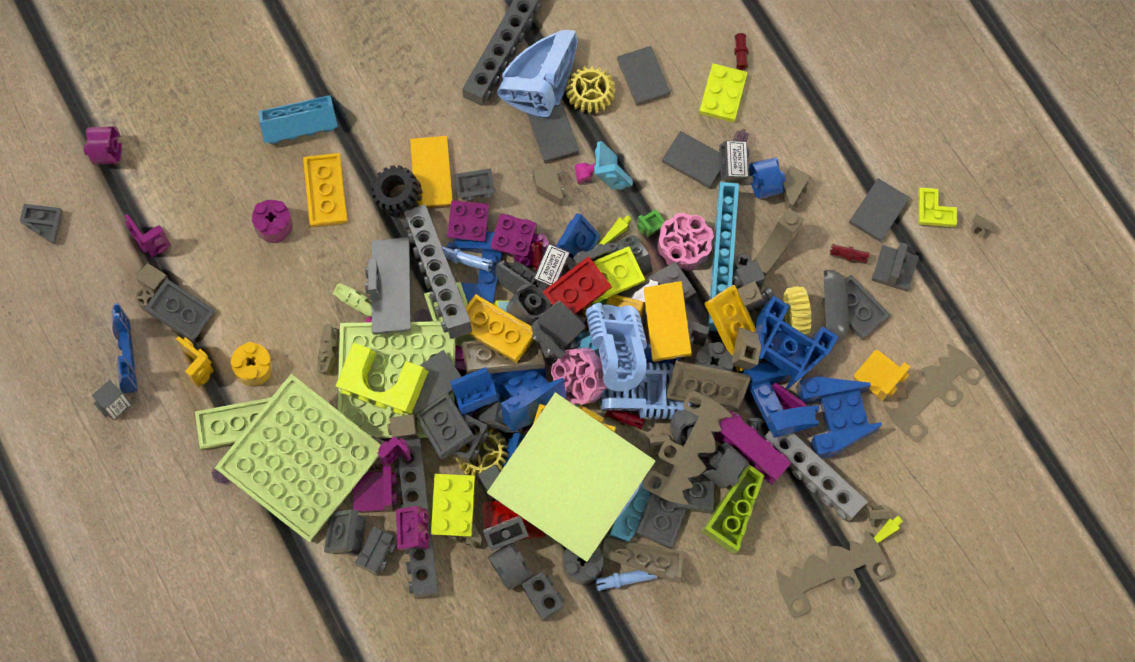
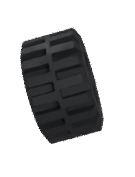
M392 165L390 169L384 168L382 173L379 171L378 177L373 179L375 184L371 185L373 191L371 194L376 204L388 215L400 217V214L405 216L404 211L419 206L418 201L422 200L420 194H423V190L418 179L408 168H403L400 165L396 168L395 165ZM405 185L403 192L399 196L389 198L390 192L394 187Z

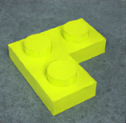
M919 188L918 225L956 227L957 207L938 206V189Z

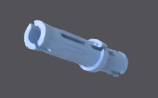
M441 246L446 259L454 264L461 263L490 272V268L493 267V260L461 252L460 249L453 250Z
M636 570L622 574L613 573L612 576L596 578L595 581L596 584L604 582L602 585H597V590L600 591L613 587L618 589L622 585L657 579V576L653 574L648 575L647 572Z

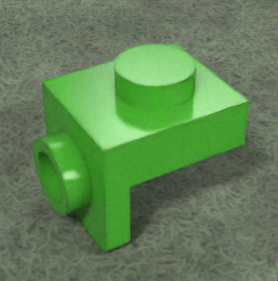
M655 209L644 217L642 215L638 216L637 228L642 234L645 233L647 237H650L661 229L665 220Z

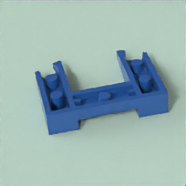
M486 231L484 242L455 239L453 243L449 242L447 244V248L481 253L482 258L493 260V267L490 268V272L482 269L479 270L477 284L461 283L468 303L476 294L494 305L498 281L496 266L501 262L502 252L491 248L495 232Z
M115 303L111 311L112 330L115 338L118 339L119 350H122V356H118L116 366L120 390L124 394L136 392L138 388L130 319L121 305Z
M771 362L758 363L757 366L750 370L744 369L743 374L749 375L751 378L748 387L773 438L818 426L819 421L815 420V413H819L818 405L783 410L771 385L790 380L792 375Z

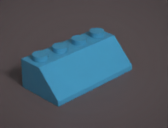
M330 95L258 111L259 123L265 143L275 144L282 139L293 140L300 135L310 136L318 131L328 132L338 127Z

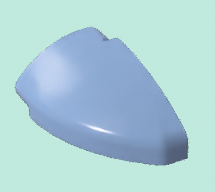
M562 30L539 40L520 53L505 69L502 75L503 81L497 91L498 96L511 106L525 113L540 117L550 116L554 106L560 104L570 77L578 44L576 31Z

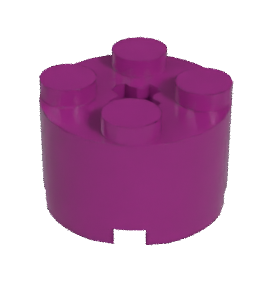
M106 126L86 129L87 144L84 145L83 149L84 154L89 156L91 163L117 164V161H120L122 156V143H118V137H121L118 128Z
M266 200L255 205L252 213V223L257 235L268 243H278L286 239L285 237L291 233L293 227L286 205L278 200Z

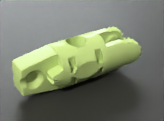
M342 283L337 284L333 292L336 297L356 311L362 312L369 317L372 316V301L367 296Z

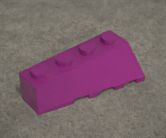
M730 411L729 413L732 417H725L719 423L721 431L715 432L714 440L720 444L725 442L730 444L749 461V465L764 475L763 479L773 485L791 462L788 461V457L785 454L774 449L770 441L759 436L755 428L744 423L740 415Z

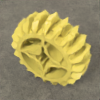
M584 66L583 71L577 69L576 74L572 73L571 79L567 81V98L570 99V104H575V109L581 108L582 113L588 110L590 114L591 110H594L597 114L599 109L604 111L605 106L609 107L611 101L614 100L615 83L612 81L611 75L607 76L606 70L601 72L600 67L594 70V67L591 66L587 70ZM600 84H601V85L604 87V89H605V93H604V94H603V93L601 92V90L599 89V85H600ZM577 86H579V87L581 88V89H580V90L582 91V95H581V96H580V95L578 94V92L576 91Z
M799 286L787 288L784 293V302L789 305V308L785 314V321L788 325L808 336L811 331L812 320L807 291L804 287Z
M474 429V436L479 434L478 429ZM493 429L489 430L488 433L490 434L487 441L493 443L498 451L488 448L486 442L481 443L478 449L482 451L483 446L485 454L482 462L480 454L476 458L479 464L478 467L456 458L457 463H461L459 468L461 470L465 469V475L472 472L471 476L476 477V475L493 465H496L498 470L502 471V465L507 461L504 458L509 457V453L504 452L507 450L508 445H503L505 439H499L500 433H496L493 436ZM462 446L460 451L463 453L468 452L469 446ZM497 458L492 465L485 467V463L488 460Z

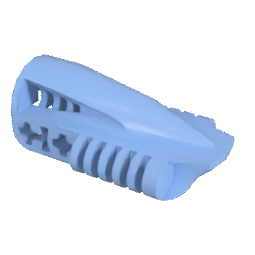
M601 303L594 304L586 310L592 344L594 347L599 348L605 386L614 391L633 389L639 385L646 372L644 349L647 346L640 313L636 308L627 305L617 307L602 305Z
M647 363L642 381L633 389L614 391L607 388L603 390L601 398L598 400L600 410L639 411L640 418H646L647 415L648 419H652L653 416L655 419H659L660 416L661 419H666L667 417L668 419H673V414L676 411L684 409V401L666 398V389L674 369L673 363H668L667 366L666 363H661L660 365L659 363Z

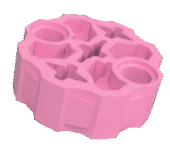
M675 214L672 219L665 221L660 229L658 251L668 265L676 262L680 268L686 271L696 269L698 265L705 263L711 254L714 238L712 228L708 227L705 220L698 215ZM691 225H697L699 229H693ZM705 248V251H702V253L698 254L699 251ZM678 254L680 258L675 259L671 255Z
M588 347L565 350L566 354L561 359L558 358L556 363L552 365L551 374L553 381L564 378L566 400L573 405L596 402L601 398L603 390L607 389L603 381L604 374L601 358L595 353V350Z

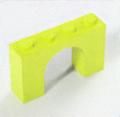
M353 343L336 387L341 389V393L346 396L352 397L354 394L359 396L358 400L365 403L373 401L376 402L375 406L386 410L387 407L393 408L394 413L404 416L405 413L411 415L429 371L424 367L405 361L396 384L385 392H374L369 386L368 374L377 353L368 347Z

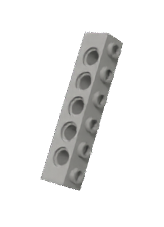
M769 431L763 439L770 441L774 449L788 457V461L791 462L788 467L793 470V475L807 483L806 486L811 492L821 496V500L826 506H831L836 510V514L840 519L846 520L849 523L868 502L794 433L773 438L771 431ZM784 442L789 448L782 449L779 443ZM794 456H800L803 462L797 463L794 460ZM814 469L817 472V476H811L808 470ZM823 483H829L832 486V490H826L823 487ZM838 496L845 497L847 503H840L838 501Z

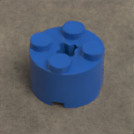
M777 157L749 164V177L753 176L751 186L757 198L763 199L784 193L782 182H785L786 179L784 172L779 169Z

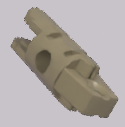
M330 324L324 325L320 341L317 372L321 374H331L336 357L339 330L333 328Z

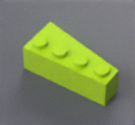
M749 464L739 474L740 479L738 483L730 486L701 530L703 534L732 554L739 552L754 502L764 478L761 472Z

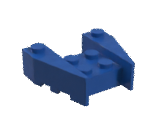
M773 296L764 305L757 318L755 332L758 333L761 343L759 361L765 358L792 375L786 386L789 389L831 352L838 336L822 326L811 338L807 337L782 321L789 305Z
M545 368L490 373L500 397L504 396L507 399L501 402L503 421L512 432L533 423L539 404L546 406L555 392L566 399L564 378L562 377L549 383L546 380Z
M826 377L799 380L796 386L798 397L805 404L820 402L828 433L815 435L811 440L812 450L821 459L836 456L848 447L877 432L882 426L881 422L868 423L860 393L868 391L871 386L869 382Z

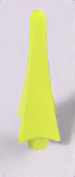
M628 215L623 219L619 217L599 244L605 245L629 229L628 224L632 219Z
M899 516L893 520L890 518L873 539L877 543L881 542L900 529L898 526L903 520Z

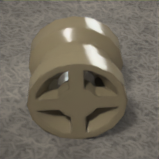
M142 288L136 293L135 299L141 309L144 310L155 294L149 288Z

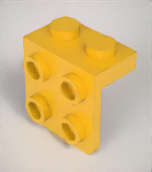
M178 336L176 341L181 349L195 360L186 369L185 373L191 382L199 388L201 384L204 385L209 380L210 374L214 371L210 365L212 362L201 349L197 351L191 341Z
M875 350L854 374V379L861 382H869L871 386L868 390L883 401L887 395L891 397L898 388L895 386L899 381L903 383L910 375L907 373L910 366L904 362L899 367L879 350Z

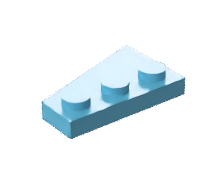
M643 484L623 513L612 524L609 536L629 542L635 534L650 491L644 489Z

